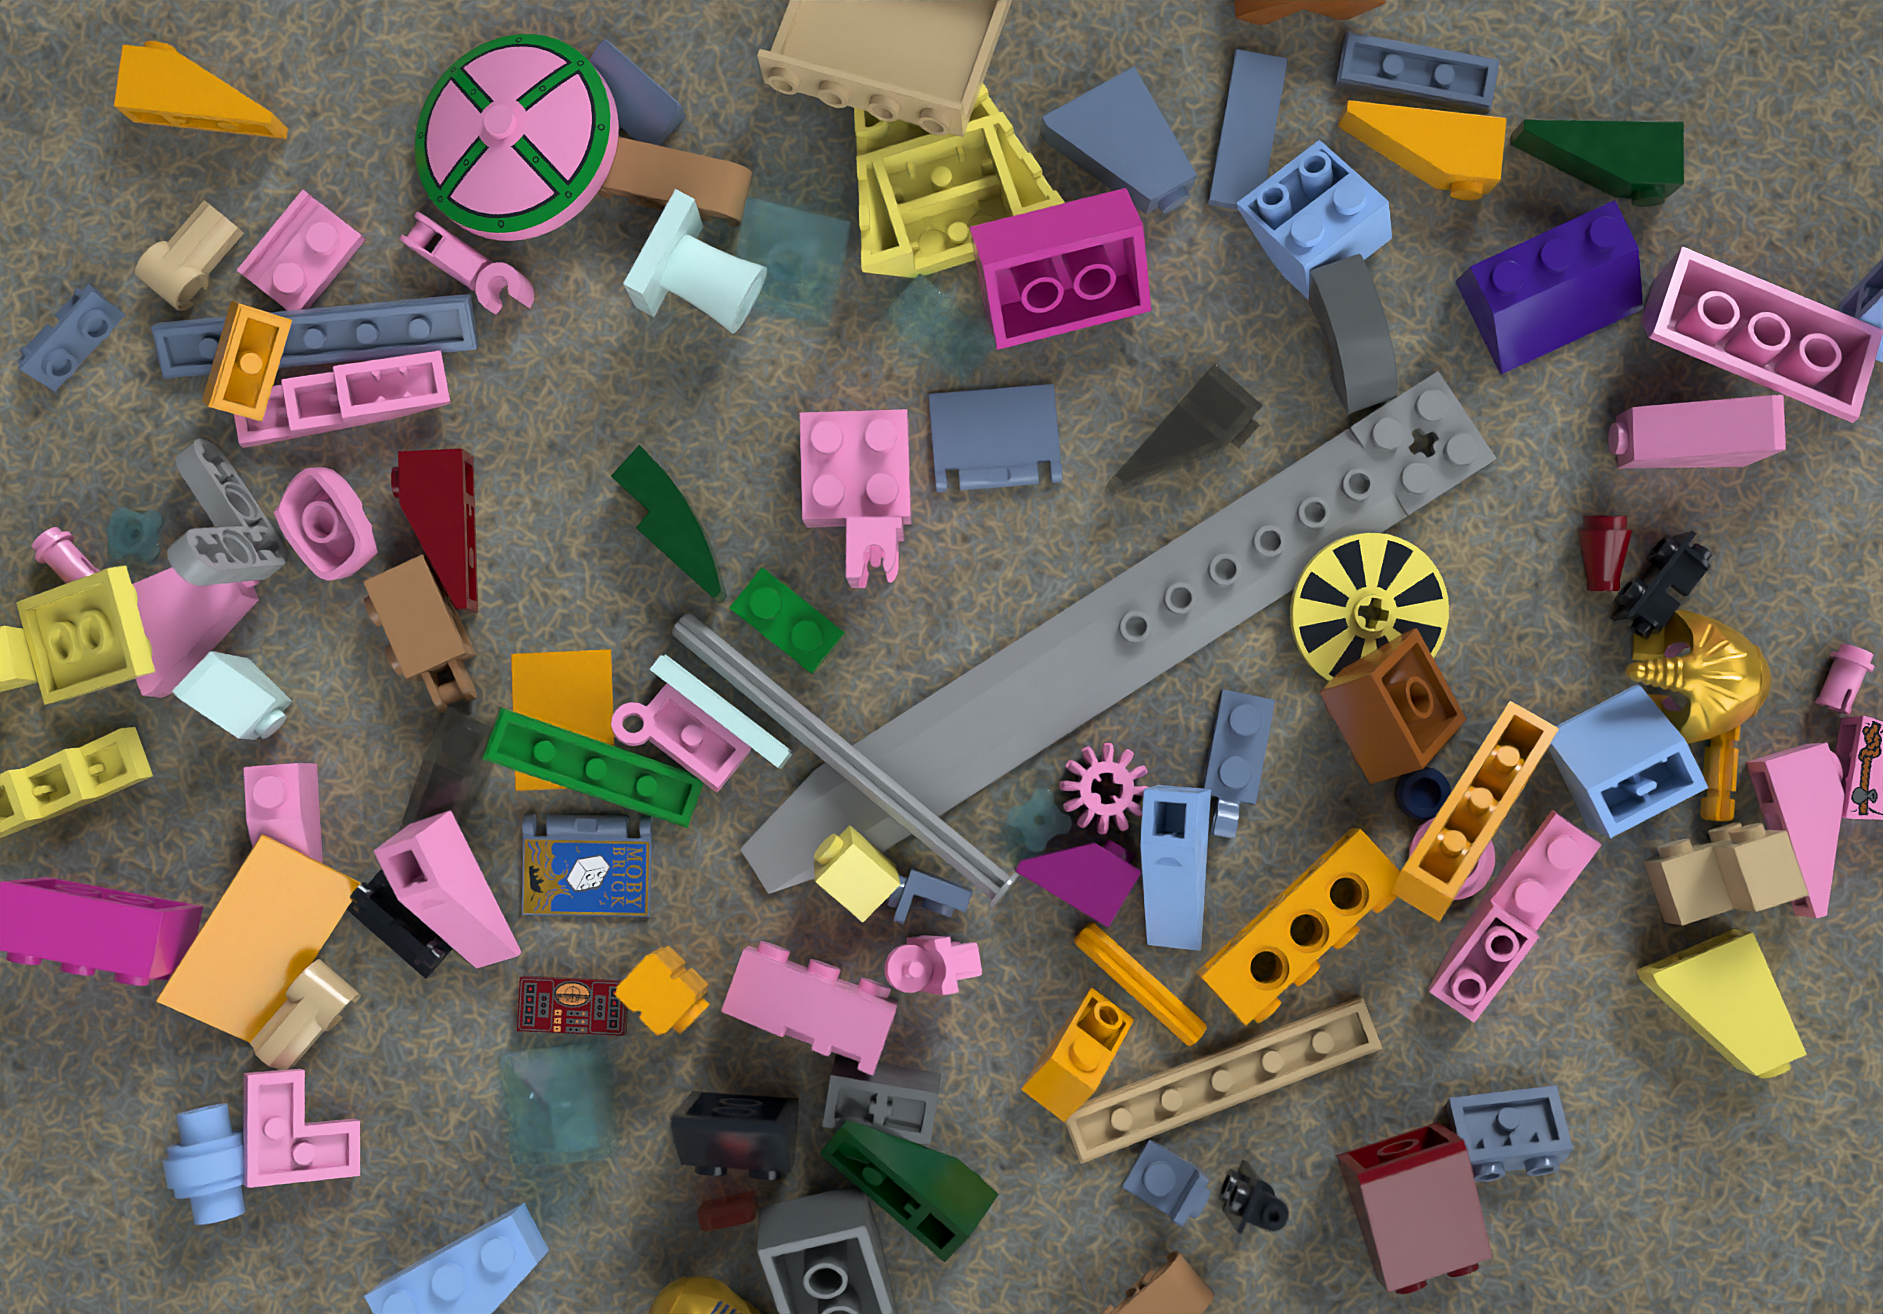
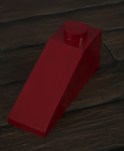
M462 448L398 451V466L393 467L391 471L393 495L395 498H399L400 507L455 608L466 613H478L474 456Z

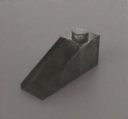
M1214 363L1111 478L1105 490L1110 495L1115 496L1221 454L1230 443L1239 449L1260 426L1253 417L1263 405Z
M447 708L424 755L398 832L409 824L450 810L462 832L494 766V763L481 759L493 723L464 709Z

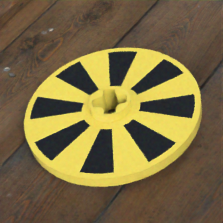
M1359 533L1345 536L1321 549L1307 563L1298 577L1290 604V623L1296 646L1307 664L1329 682L1346 666L1415 628L1418 629L1434 658L1444 640L1449 620L1447 590L1442 576L1431 559L1410 542L1396 536L1381 533ZM1371 598H1374L1373 606L1381 609V615L1379 620L1370 619L1368 627H1365L1366 619L1358 616V609L1360 605L1369 606Z

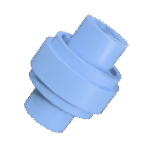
M228 1103L210 1105L177 1114L176 1119L180 1143L167 1147L168 1158L163 1160L167 1189H173L176 1199L190 1198L194 1225L219 1222L244 1214L246 1210L241 1186L243 1185L244 1174L243 1129L232 1130Z

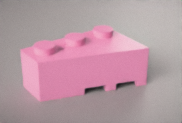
M760 941L757 949L751 946L743 949L721 1012L777 1036L784 1037V1035L812 1044L811 1050L825 1056H830V1053L834 1052L859 1061L858 1070L870 1075L874 1074L899 1001L889 997L891 991L889 986L861 977L859 985L852 984L838 978L841 971L839 968L814 959H810L808 967L787 960L790 954L789 950L769 942Z

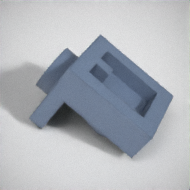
M912 867L908 878L898 875L900 886L891 894L887 904L897 909L893 921L904 924L914 894L924 898L921 905L923 908L952 917L954 909L966 912L973 888Z
M1150 1138L1145 1141L1121 1182L1122 1188L1169 1215L1171 1221L1180 1227H1183L1189 1216L1193 1219L1199 1216L1210 1196V1190L1206 1188L1209 1178L1203 1170Z

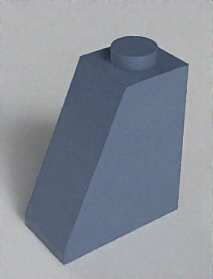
M1135 67L1126 70L1042 117L1040 134L1047 144L1111 190L1127 188L1134 206L1143 213L1148 214L1157 208H1160L1162 213H1168L1184 204L1190 198L1188 191L1192 189L1197 174Z

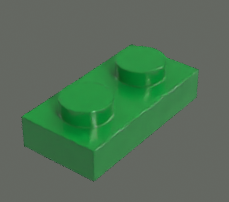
M761 567L729 607V609L812 675L845 635L844 631L763 567Z

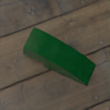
M639 445L611 475L620 486L649 511L635 528L720 604L727 597L720 566L706 531L691 504L671 477Z

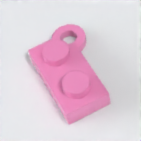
M668 683L665 684L647 707L640 703L630 702L620 706L612 716L611 728L619 742L627 746H638L650 739L652 744L716 793L751 751V747ZM628 716H637L641 718L644 725L639 732L629 733L623 728L624 719Z

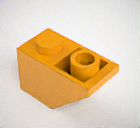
M1091 987L1041 1054L1021 1090L1065 1122L1096 1091L1130 1029L1134 1018Z

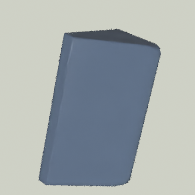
M605 38L603 39L589 61L610 88L617 109L619 127L636 141L660 146L686 118L681 104Z

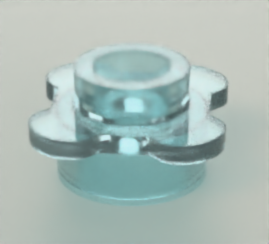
M126 507L114 510L107 528L109 540L107 549L109 554L117 559H124L128 555L140 556L142 560L148 562L157 559L161 553V547L157 543L159 529L164 525V518L161 513L153 509H149L144 513H137ZM138 529L140 536L137 539H133L132 532Z
M1045 788L1036 789L1032 794V799L1022 806L1011 807L1007 815L1009 824L1013 827H1018L1025 837L1026 848L1032 852L1043 851L1046 848L1047 841L1057 834L1064 835L1068 833L1071 828L1069 815L1059 811L1053 803V793ZM1042 815L1044 823L1036 825L1034 822L1035 816Z

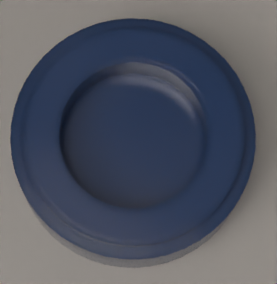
M1424 767L1421 770L1401 775L1395 787V799L1398 807L1407 816L1418 820H1430L1436 817L1451 794L1450 784L1446 777L1438 770L1430 767Z

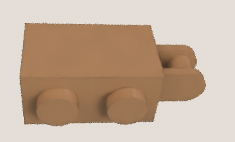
M420 555L363 581L369 594L368 597L364 598L365 608L373 623L377 627L383 626L390 642V645L385 646V653L396 674H404L405 679L419 682L424 680L432 701L441 714L450 711V704L465 698L468 702L477 699L476 689L464 664V661L477 655L459 614L429 558ZM451 668L455 679L442 685L437 673Z

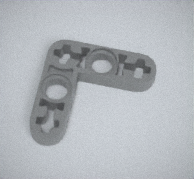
M201 438L196 439L181 451L175 459L176 466L215 527L191 529L171 544L167 550L171 566L187 582L198 586L265 580L288 562V551L228 458L216 445Z

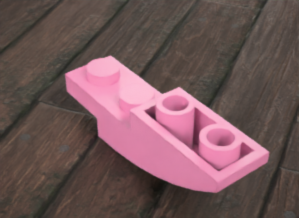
M1552 810L1522 851L1516 848L1452 944L1428 988L1429 992L1475 1023L1539 939L1536 931L1602 844Z

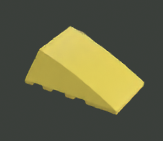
M982 83L964 137L949 133L946 135H934L925 131L919 125L898 119L893 122L883 121L874 117L868 111L854 108L862 272L918 278L973 261L975 256L969 227L1065 203L1057 190L1053 191L1042 175V168L1031 152L1027 153L1014 134L1013 126L1005 114L999 112L990 99L988 89L984 83Z

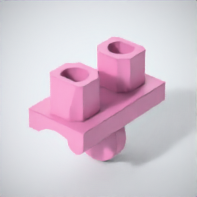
M920 935L907 937V945L895 948L888 955L885 962L887 981L894 989L904 993H915L917 991L938 995L958 993L957 980L982 975L977 942L961 944L960 941H951L950 937Z

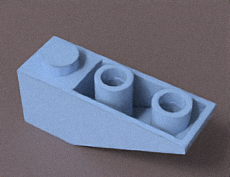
M1156 785L1144 789L1140 844L1147 945L1201 950L1211 789Z

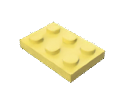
M126 566L107 568L16 602L44 705L75 698L155 672L151 643L145 636L137 607V592L130 581Z

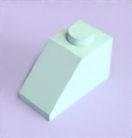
M210 651L172 690L180 700L238 739L256 740L259 736L262 739L271 736L286 721L287 716L283 711L293 702L248 658Z

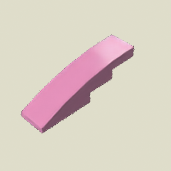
M440 350L333 366L334 372L281 379L282 385L272 387L262 422L234 414L239 444L242 448L390 420L449 405L451 402L442 353Z

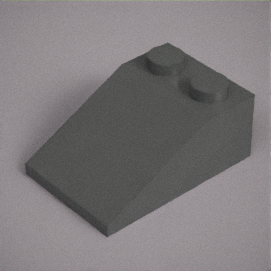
M856 1185L759 1207L757 1252L779 1314H898L869 1197Z

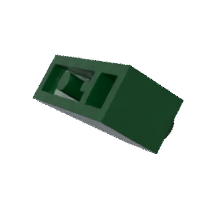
M1524 119L1510 135L1511 146L1614 198H1632V205L1647 207L1662 204L1665 202V198H1668L1684 185V121Z
M846 1120L819 1153L943 1262H946L971 1236L999 1195L976 1172L969 1169L958 1158L850 1120Z

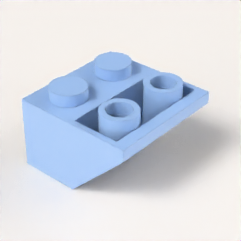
M1320 140L1237 202L1239 212L1269 259L1280 273L1308 300L1310 270L1357 254H1361L1363 260H1365L1392 239L1389 201Z
M1634 685L1557 725L1556 727L1559 730L1548 747L1587 828L1609 838L1708 788L1685 739L1640 685Z

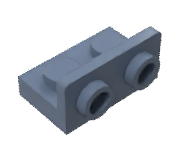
M1557 1085L1452 1097L1446 1103L1451 1130L1465 1141L1475 1182L1497 1180L1506 1175L1505 1171L1526 1169L1527 1175L1530 1176L1550 1174L1560 1169L1559 1165L1566 1160L1573 1150Z

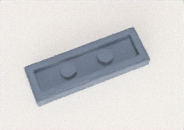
M1345 32L1334 86L1488 114L1492 107L1500 60Z
M1236 49L1207 205L1238 210L1237 202L1266 181L1288 58Z

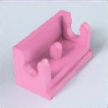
M846 517V579L851 588H866L869 576L867 564L870 561L874 568H878L881 565V558L884 559L883 567L888 582L891 583L895 580L899 569V541H904L902 517Z

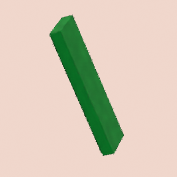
M499 707L481 756L482 760L685 828L689 826L704 784L689 771L503 707Z

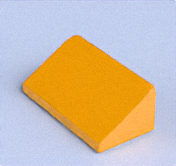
M231 301L202 402L208 407L262 422L292 320Z

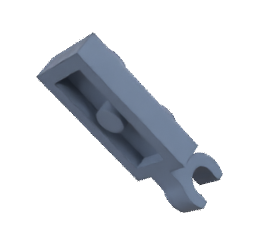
M1224 689L1220 692L1202 789H1211V797L1216 798L1210 835L1235 838L1239 820V804L1256 805L1275 700Z

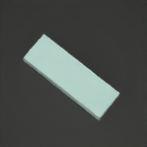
M666 654L664 656L660 655L650 668L653 673L779 769H782L792 756V750Z

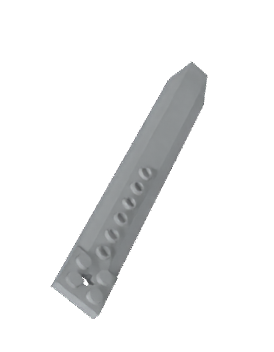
M1437 371L1321 447L855 743L852 747L939 817L1293 590L1304 567L1325 546L1353 534L1382 533L1497 458L1439 371ZM1418 430L1422 436L1430 434L1435 442L1430 446L1433 453L1431 457L1427 458L1422 452L1415 455L1410 452L1409 446L1414 442L1411 434L1413 431ZM824 763L808 776L740 850L767 893L770 894L814 879L813 862L815 861L814 854L828 836L834 833L839 836L849 825L882 853L912 833L829 764Z

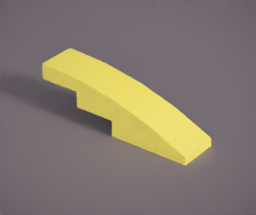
M136 727L120 728L82 747L64 749L28 767L1 773L0 838L95 802L153 777Z

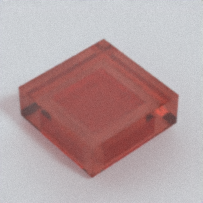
M756 1190L703 1201L697 1210L700 1229L708 1232L753 1222L759 1211Z

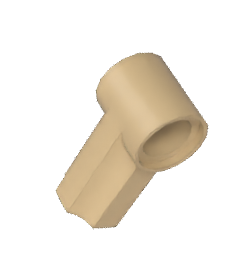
M204 200L168 242H157L141 256L135 268V275L176 310H188L193 306L190 300L202 287L206 290L209 287L210 277L208 274L244 232Z
M322 960L314 961L291 984L285 994L288 998L286 1002L250 1042V1045L255 1050V1055L269 1067L277 1070L292 1069L324 1031H329L341 1021L343 1017L339 1014L351 1000L356 1003L361 994Z

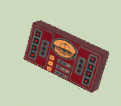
M523 975L519 981L517 1031L625 1036L627 1034L628 1007L615 995L616 987L623 980Z

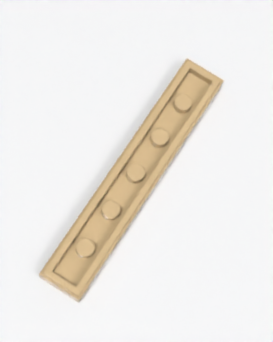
M1357 997L1087 1100L1065 1121L1080 1164L1383 1048L1364 999Z

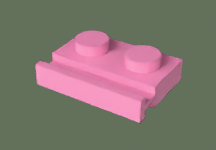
M302 189L239 266L237 271L286 310L310 309L366 239Z

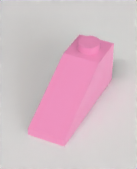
M1813 743L1746 762L1767 829L1787 831L1809 894L1808 896L1791 901L1795 915L1816 919L1827 916L1844 802V792L1840 783L1843 779V770L1838 757L1830 751L1828 743Z
M289 763L243 767L246 822L252 847H254L261 834H264L323 863L317 764Z

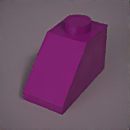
M1107 839L1103 848L1096 843L1089 842L1021 859L1014 867V871L1108 928L1142 872L1130 865L1136 855Z

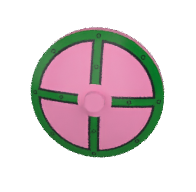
M516 34L483 43L454 62L439 78L426 98L415 134V160L422 185L433 203L447 217L475 235L493 240L515 241L548 233L562 226L582 211L594 198L608 176L618 142L619 124L614 98L604 78L590 61L578 50L558 39L537 34Z

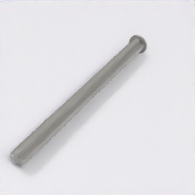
M686 613L672 629V634L675 638L992 899L988 904L991 909L997 905L1020 876L1018 873L1014 872L1011 877L694 615Z

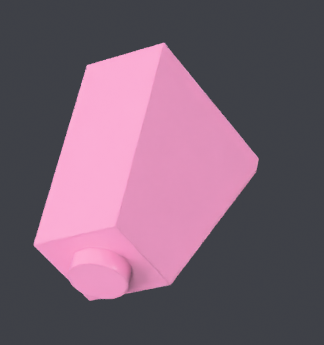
M1784 395L1632 407L1616 416V423L1611 424L1608 435L1609 450L1612 455H1617L1618 468L1745 467L1786 450Z
M172 567L134 583L133 586L138 597L137 607L145 636L151 643L152 661L155 668L154 673L135 678L142 696L163 698L172 694V690L259 601L254 586L259 584L260 580L198 586L187 582Z

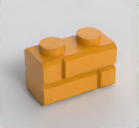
M670 946L661 947L646 955L616 987L617 991L615 993L632 1012L638 1010L641 1012L639 1019L657 1036L665 1035L672 1028L681 1035L710 1005L703 998L708 992L709 984L693 968L686 970L684 968L686 962Z

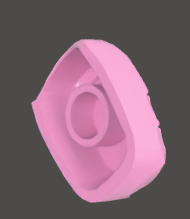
M325 467L304 469L291 480L274 511V515L285 538L302 561L315 575L327 581L352 576L356 571L365 567L378 551L372 532V525L365 516L360 499L348 482L334 470Z

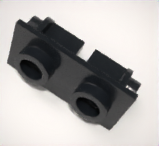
M1693 530L1673 537L1666 535L1651 549L1646 558L1651 563V566L1641 579L1637 577L1630 579L1617 593L1614 601L1620 606L1610 617L1613 621L1630 618L1634 621L1630 626L1631 631L1646 640L1652 634L1658 635L1662 631L1663 627L1681 605L1666 593L1667 589L1671 586L1683 597L1688 596L1711 567L1708 561L1712 557V553L1706 547L1694 543L1692 547L1688 545L1696 535Z
M382 868L368 884L366 882L361 883L350 895V899L353 902L346 910L425 979L434 972L453 950L447 942L397 899Z
M1242 1160L1238 1172L1232 1169L1228 1171L1220 1189L1219 1200L1225 1202L1222 1210L1236 1232L1242 1234L1247 1223L1270 1232L1282 1229L1288 1222L1289 1211L1286 1204L1281 1199L1275 1197L1272 1187L1263 1181L1245 1160Z

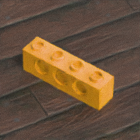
M1510 701L1404 865L1391 893L1440 922L1540 763L1559 728Z
M1350 828L1195 973L1244 1025H1248L1253 1019L1257 1023H1261L1280 1006L1281 1001L1278 996L1289 985L1294 983L1299 987L1319 970L1321 965L1317 959L1331 946L1339 950L1358 934L1360 928L1356 923L1371 909L1375 913H1379L1397 898L1391 892L1401 872L1361 829ZM1345 877L1353 886V898L1346 906L1337 908L1331 901L1330 889L1336 880ZM1308 914L1315 925L1314 934L1309 941L1303 944H1296L1290 934L1291 924L1298 916ZM1269 951L1273 954L1276 961L1275 971L1267 979L1256 980L1251 974V961L1258 953Z

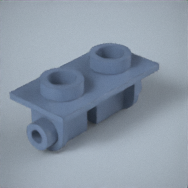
M89 283L83 290L77 287L73 291L75 294L56 313L55 317L59 322L54 327L47 323L27 346H22L20 349L23 355L17 360L19 363L18 368L54 392L66 379L74 374L76 368L102 340L110 335L112 329L126 315L107 301L106 297Z

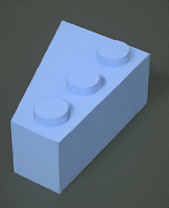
M522 1203L381 1281L364 1297L373 1314H492L547 1254L549 1249L525 1203Z

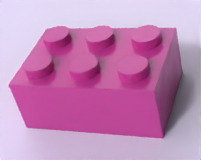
M1127 188L969 227L983 307L997 350L1152 311L1143 224Z
M51 877L0 881V951H6L5 960L13 963L40 965L42 959L61 962L59 970L62 972L77 975H95L96 969L115 972L114 981L145 986L149 985L150 979H170L171 974H173L198 934L203 906Z

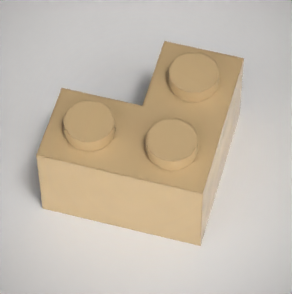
M1741 822L1722 825L1708 831L1710 837L1708 841L1695 845L1691 844L1689 838L1672 841L1657 847L1660 856L1644 861L1664 922L1685 925L1732 909L1758 912L1809 895L1787 831L1765 830L1763 823L1743 827Z

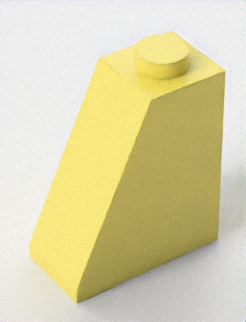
M1732 929L1636 970L1640 980L1738 1070L1759 1076V1078H1771L1791 1069V1061L1807 1055L1753 932Z

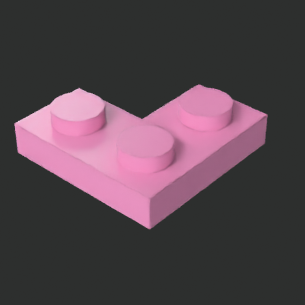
M288 1069L244 1073L243 1185L250 1188L360 1176V1121L357 1119H343L305 1123V1070Z

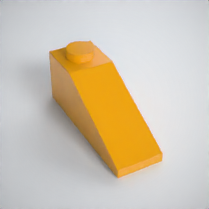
M145 41L143 47L122 45L114 107L131 121L287 139L288 128L272 112L177 52L175 47L158 41Z
M1351 100L1347 101L1339 115V128L1435 189L1450 190V196L1454 199L1466 201L1480 199L1482 194L1488 195L1501 180L1507 118Z

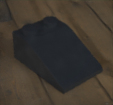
M692 1091L671 1115L670 1129L681 1165L695 1166L696 1174L706 1176L726 1175L728 1168L749 1170V1177L760 1180H777L781 1178L782 1172L791 1173L795 1164L799 1098Z

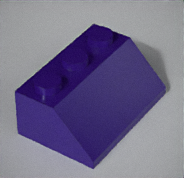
M1615 200L1470 266L1455 281L1500 375L1644 309L1639 248Z

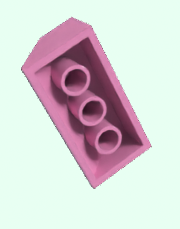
M1683 246L1654 279L1640 320L1648 337L1652 340L1851 423L1859 419L1883 335V329Z

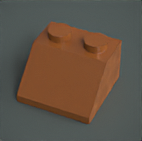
M1417 628L1405 632L1346 666L1319 691L1325 702L1328 714L1337 723L1351 749L1353 759L1362 768L1370 784L1423 769L1467 720Z

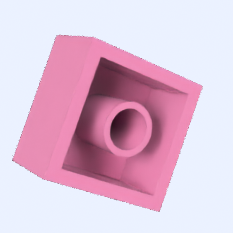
M907 409L800 413L802 520L806 527L846 526V517H902L903 525L911 524L909 421Z

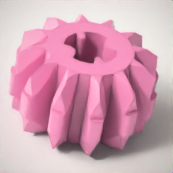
M1112 743L1103 744L1101 749L1102 762L1099 763L1094 751L1089 746L1081 750L1082 757L1089 767L1084 769L1077 762L1069 760L1065 767L1069 772L1079 776L1078 782L1068 780L1059 782L1060 790H1077L1078 794L1077 798L1067 800L1063 804L1064 810L1066 812L1073 811L1081 805L1086 808L1076 822L1081 828H1085L1090 823L1094 814H1097L1096 829L1098 834H1107L1109 816L1111 815L1119 830H1127L1129 824L1122 811L1127 809L1133 815L1142 817L1143 807L1133 802L1132 798L1133 795L1143 797L1144 789L1149 787H1134L1133 780L1146 775L1148 772L1147 768L1143 765L1135 767L1129 772L1125 769L1134 755L1129 749L1121 753L1116 763L1112 762L1114 753ZM1101 773L1110 774V783L1119 785L1118 796H1109L1112 801L1109 804H1101L1100 795L1091 793L1092 781L1100 782L1099 774Z

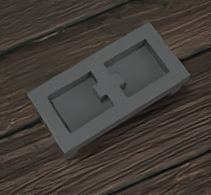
M835 1056L822 1127L840 1129L846 1120H850L913 1143L930 1145L941 1073L877 1062L874 1074L870 1075L857 1069L859 1061L845 1056Z

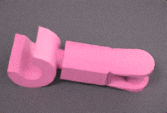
M418 211L414 215L418 221L407 237L403 234L399 237V240L470 290L475 291L478 301L492 313L497 315L502 308L500 291L507 285L509 295L528 308H531L534 301V289L531 282L522 273L506 263H493L489 258ZM437 232L443 237L433 252L430 253L425 248Z

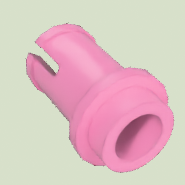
M53 527L38 536L32 544V548L36 552L35 559L40 564L47 563L65 583L100 571L72 543L74 536L69 531L62 532L58 527Z
M1843 643L1840 645L1838 652L1832 651L1830 658L1834 662L1815 703L1821 706L1827 705L1828 709L1850 715L1851 707L1866 672H1873L1875 668L1871 664L1874 655L1859 647Z

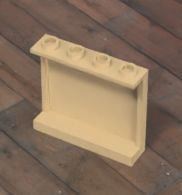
M790 0L771 51L759 49L757 57L765 84H769L773 89L781 93L793 95L798 92L817 97L825 104L835 108L850 106L868 111L874 117L883 121L893 122L898 119L913 123L934 135H946L949 133L964 137L1012 0Z

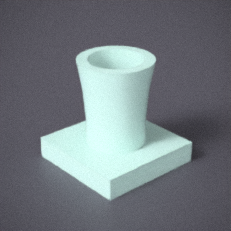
M675 189L623 285L635 307L653 317L657 313L666 294L670 291L708 314L734 334L747 318L761 291L767 274V267L737 258L698 240L697 238L704 226L695 199Z

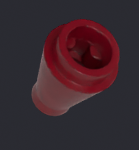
M1583 516L1582 529H1577L1588 591H1620V579L1633 530L1627 529V516Z

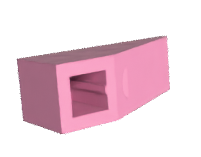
M451 810L409 824L373 851L397 899L476 969L517 957L522 953Z

